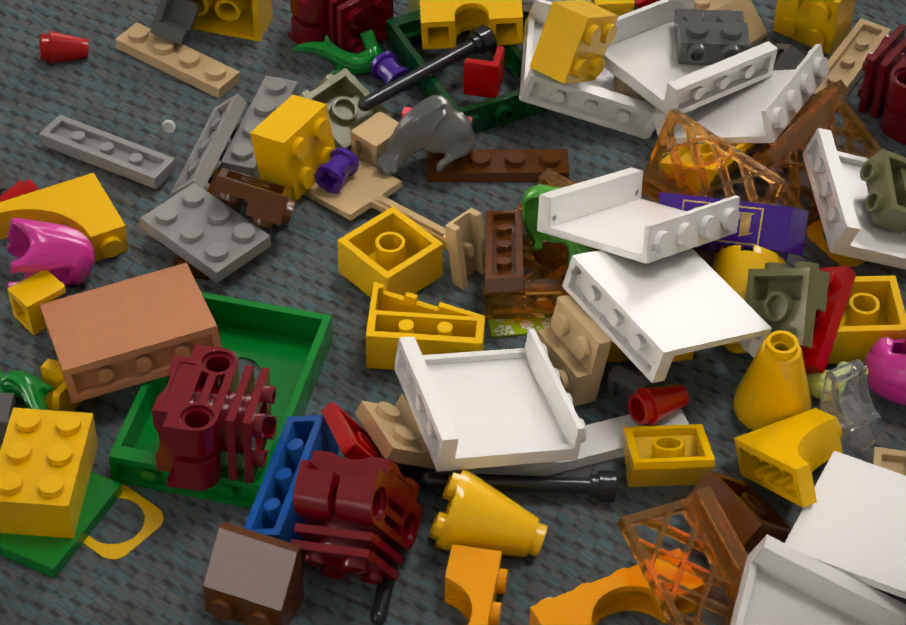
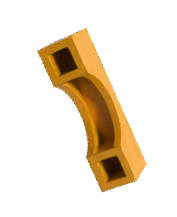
M452 544L445 574V602L457 608L468 620V625H499L502 603L496 602L497 594L506 593L509 571L508 569L501 568L502 551Z
M680 548L665 554H656L647 561L630 568L618 569L611 575L592 583H582L574 590L554 598L542 599L536 605L530 607L529 625H597L606 616L621 611L643 612L666 624L702 609L705 583Z

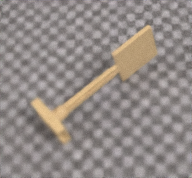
M358 159V171L353 176L345 179V184L338 193L326 192L315 183L304 194L311 200L350 221L370 208L383 213L394 206L443 243V249L449 252L453 284L464 290L468 287L467 276L474 271L485 275L483 217L481 212L472 207L446 224L444 228L387 198L403 187L402 181L391 175L379 174L378 168Z

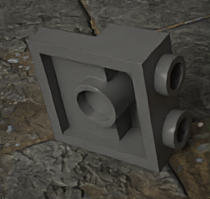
M694 8L675 9L674 25L678 64L712 65L750 49L748 23L744 22L743 11L699 10Z

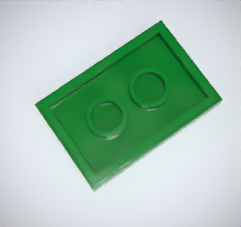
M91 471L74 538L0 533V555L56 578L122 494L121 483Z

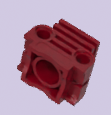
M290 0L292 31L288 32V37L295 43L301 44L312 41L324 42L325 36L328 35L330 40L342 50L351 53L363 52L365 47L360 33L372 29L377 43L386 41V20L393 18V0H309V2Z
M900 24L891 35L886 34L875 52H869L862 65V70L865 71L864 81L858 89L857 96L860 98L859 112L865 113L872 106L870 116L875 119L883 112L880 125L881 131L888 137L906 144V37L904 38L906 26Z
M195 344L190 357L173 356L169 366V382L166 388L157 396L152 409L153 426L159 436V448L156 453L157 470L170 472L167 479V487L204 491L218 484L227 460L228 476L231 481H237L244 462L245 483L253 484L258 467L264 468L266 465L268 450L264 449L267 440H274L277 430V416L271 415V404H275L276 386L270 385V368H261L256 385H254V366L246 365L239 382L238 357L234 352L225 348Z
M313 450L311 461L301 459L293 492L295 512L309 523H295L294 532L306 541L291 539V543L301 546L303 563L319 568V574L322 576L341 580L344 579L345 574L361 576L360 581L374 585H381L383 579L398 581L400 573L387 563L402 565L403 556L393 548L409 550L415 543L423 506L416 501L420 485L412 478H405L401 474L398 465L388 458L367 457L353 460L342 458L333 452Z

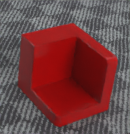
M497 46L493 61L465 59L463 94L494 98L499 95L504 78V46Z

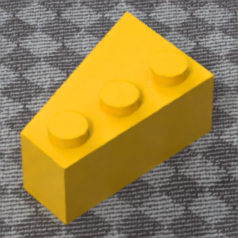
M374 282L366 330V368L394 370L399 337L414 336L422 355L484 351L485 316L442 302L438 306L418 301V295L406 292L402 296L386 291L384 284Z

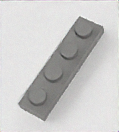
M265 76L221 160V169L224 167L240 173L250 174L253 177L256 176L258 166L250 132L292 94L297 95L299 91L298 81Z
M239 94L234 95L214 108L170 193L172 197L193 183H196L206 191L210 186L208 180L211 174L220 166L221 161L219 158L222 152L231 144L232 139L230 136L233 130L243 120L241 114L247 102Z
M59 115L39 133L40 143L43 146L157 189L176 170V161L173 157L63 115Z

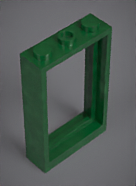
M420 10L387 19L386 45L398 57L402 67L412 71L425 64L413 47L422 44ZM516 44L497 45L505 47L504 65L520 84L523 52ZM435 75L416 84L425 98L441 95L450 101L452 108L464 113L466 116L472 117L474 134L548 111L546 108L520 101V90L459 108Z

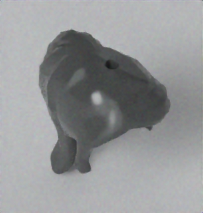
M433 95L420 101L396 126L386 150L377 159L376 167L379 168V174L384 173L387 176L395 174L408 157L420 149L432 153L445 154V157L436 165V170L442 172L449 163L473 151L476 146V138L472 124L464 113L452 108L450 101L441 95Z

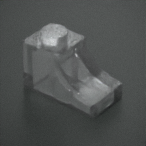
M860 359L826 372L819 410L837 417L842 428L843 435L840 440L842 451L845 455L856 450L864 451L876 442L881 416L876 411L869 393L868 368Z

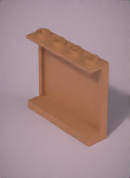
M187 263L40 304L49 339L52 341L72 404L168 376L173 356L190 357L195 344L222 348L217 324Z

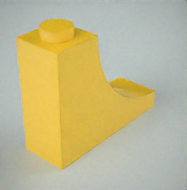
M94 173L0 202V240L7 238L11 218H22L66 225L82 232L92 243L95 262L129 251L126 225Z
M813 408L735 437L734 443L741 475L802 508L817 503L812 472L823 463L829 461L833 451L843 454L840 440L843 433L837 417Z

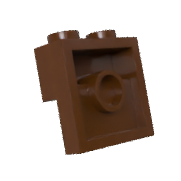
M224 167L221 169L214 186V190L221 192L220 198L234 203H241L242 199L248 200L249 203L245 215L252 217L251 222L266 228H272L273 224L281 225L282 223L289 225L296 199L289 198L292 188Z

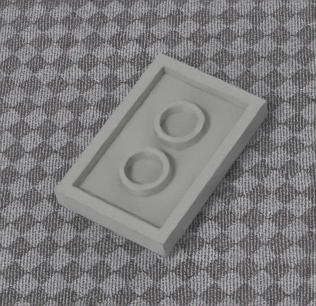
M196 183L191 184L140 218L141 229L216 283L271 247V236Z

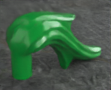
M372 29L360 33L365 50L360 53L342 50L330 40L328 35L325 36L324 42H304L290 50L291 52L313 53L326 58L335 67L331 71L333 75H336L344 68L351 74L371 72L372 61L377 55L382 53Z
M13 370L1 375L0 393H14L15 398H22L24 400L26 409L49 410L46 395L53 391L54 387L25 371Z

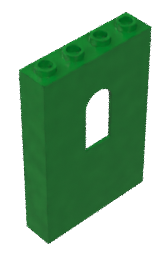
M201 292L217 324L222 348L234 352L238 359L253 361L258 365L260 371L262 367L270 368V385L276 386L275 404H271V415L277 416V430L274 440H267L264 449L268 450L266 465L264 468L258 467L253 484L245 483L244 462L237 481L229 480L227 460L220 481L211 489L195 491L167 487V479L170 472L157 470L156 466L159 436L153 426L152 409L157 396L166 388L170 377L168 375L141 384L108 456L112 480L119 483L252 509L287 417L304 416L333 341L332 315Z

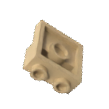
M570 294L557 297L554 314L551 318V326L537 330V335L541 343L546 345L548 357L553 367L558 369L561 383L566 393H570L574 407L596 401L612 340Z
M405 394L400 395L395 406L383 401L379 403L361 401L355 414L384 458L391 459L394 463L436 469Z

